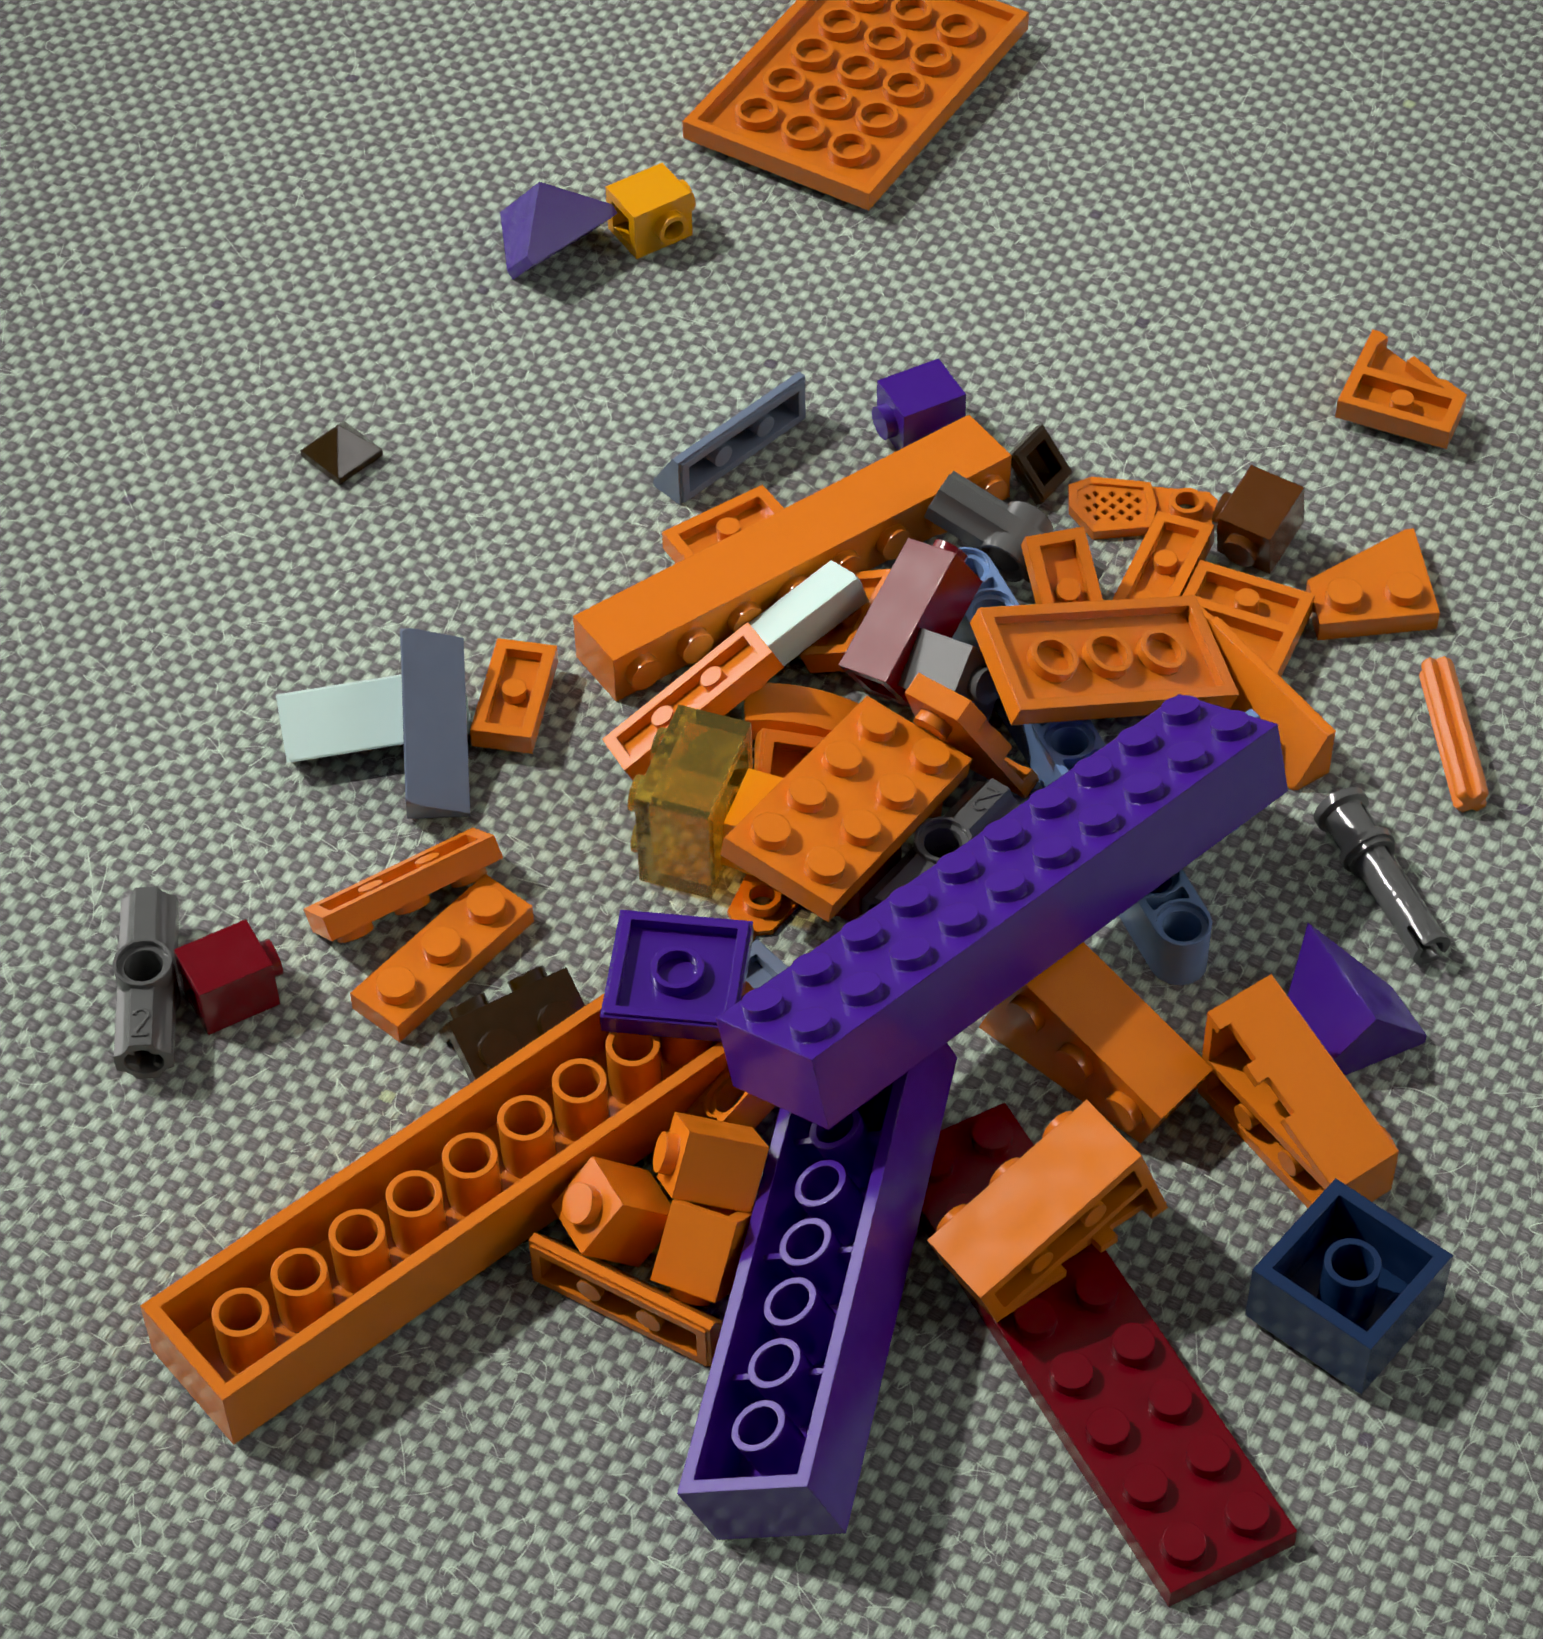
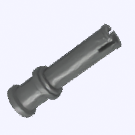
M1348 787L1332 793L1318 805L1313 816L1318 828L1323 832H1329L1341 850L1339 860L1342 866L1348 872L1362 877L1406 946L1414 963L1423 965L1438 959L1440 956L1432 944L1436 943L1440 951L1446 952L1451 944L1450 939L1442 931L1394 857L1395 840L1391 832L1384 827L1378 826L1367 809L1369 800L1361 788Z

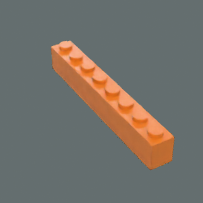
M967 415L574 615L576 657L616 702L638 690L647 689L657 680L688 664L701 660L743 625L751 622L832 560L851 572L868 571L888 560L896 559L908 538L924 542L935 535L946 533L947 531L926 519L924 515L939 488L953 471L1002 501L1010 497L1012 455L975 419Z

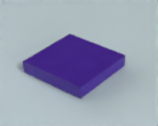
M620 910L600 1014L601 1031L722 1042L716 1017L741 1001L744 996L753 941V921Z

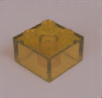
M678 705L668 728L660 727L654 736L650 752L651 763L646 774H637L632 782L627 806L629 811L635 812V826L631 836L630 847L632 852L638 853L639 880L712 899L726 868L725 865H721L722 855H720L723 840V824L748 768L753 769L752 725L750 722Z

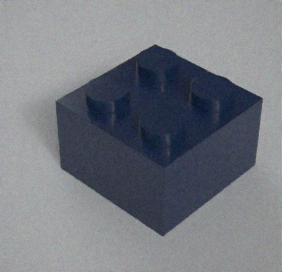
M1335 1178L1252 1269L1245 1316L1362 1395L1442 1303L1453 1255Z

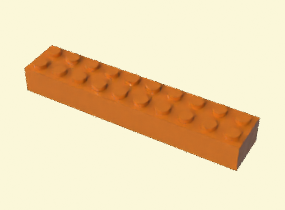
M747 981L744 995L754 989ZM602 994L140 1305L152 1351L232 1444H236L522 1244L533 1233L539 1232L556 1220L558 1216L552 1208V1204L570 1184L576 1172L584 1167L592 1156L633 1166L655 1150L656 1142L661 1132H668L674 1112L685 1113L727 1067L728 1064L722 1042L601 1031L600 1014L604 994Z

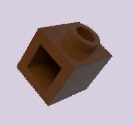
M1250 465L1233 493L1226 491L1220 497L1213 512L1212 524L1217 526V552L1224 554L1230 561L1239 566H1252L1271 574L1304 522L1305 487Z

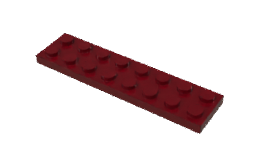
M1005 1102L940 1131L919 1220L929 1238L936 1232L939 1222L951 1209L961 1204H968L989 1186L991 1177L1002 1164L1015 1157L1021 1158L1034 1146ZM1090 1244L1063 1262L1061 1265L1067 1270L1066 1277L997 1323L958 1281L1168 1607L1295 1545L1296 1528L1106 1250L1100 1253Z

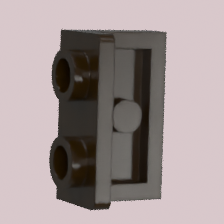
M543 965L536 967L507 982L512 993L490 1003L485 993H481L449 1009L453 1020L446 1023L438 1032L444 1043L451 1041L470 1082H473L585 1006L567 967L550 975H547Z

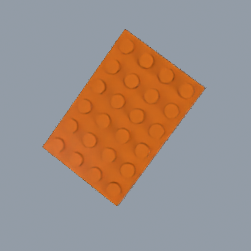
M796 0L682 121L683 138L869 211L1028 30L1029 12L997 0Z

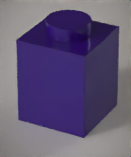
M939 358L877 380V406L872 408L873 423L879 436L883 440L889 439L897 451L966 416V393Z

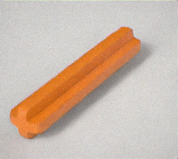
M1446 656L1438 659L1429 657L1421 664L1422 671L1419 674L1452 803L1460 812H1466L1471 809L1479 811L1486 806V798L1489 791L1453 661Z

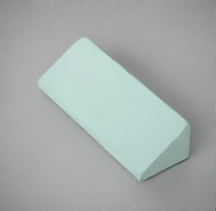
M831 560L754 618L749 624L782 665L785 666L869 600L861 580L853 572Z
M401 674L276 694L285 755L288 763L404 744ZM466 695L467 734H468V733H470V728H471V718H470V712H469L468 701H467V695Z

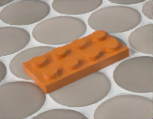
M1196 595L980 607L970 622L1011 725L1150 715L1160 708L1164 701L1178 694L1194 696L1200 701L1230 709L1239 696V692Z
M866 696L724 837L720 855L829 922L916 831L919 825L967 777L972 758L871 697Z

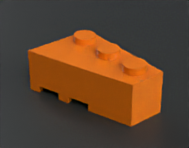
M1084 942L990 1010L979 1026L980 1029L1082 1102L1087 1099L1104 1118L1140 1144L1194 1093L1213 1070L1190 1045Z
M1272 974L1207 1012L1202 1058L1213 1070L1200 1084L1197 1092L1307 1208L1313 1204L1335 1178L1371 1202L1392 1189L1399 1150L1391 1135L1376 1120Z
M1086 1099L1074 1111H1066L1053 1119L1046 1127L1042 1139L1021 1158L1015 1157L1002 1164L991 1177L989 1186L971 1202L951 1209L941 1219L936 1232L927 1241L943 1265L997 1323L1066 1277L1067 1270L1061 1265L1063 1262L1090 1244L1102 1253L1118 1242V1235L1113 1231L1114 1228L1141 1210L1152 1219L1166 1210L1168 1206L1142 1155Z

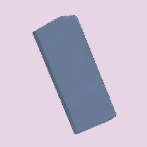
M797 372L674 457L654 478V486L681 505L806 418L805 375Z
M414 628L400 629L407 819L470 817L464 638Z

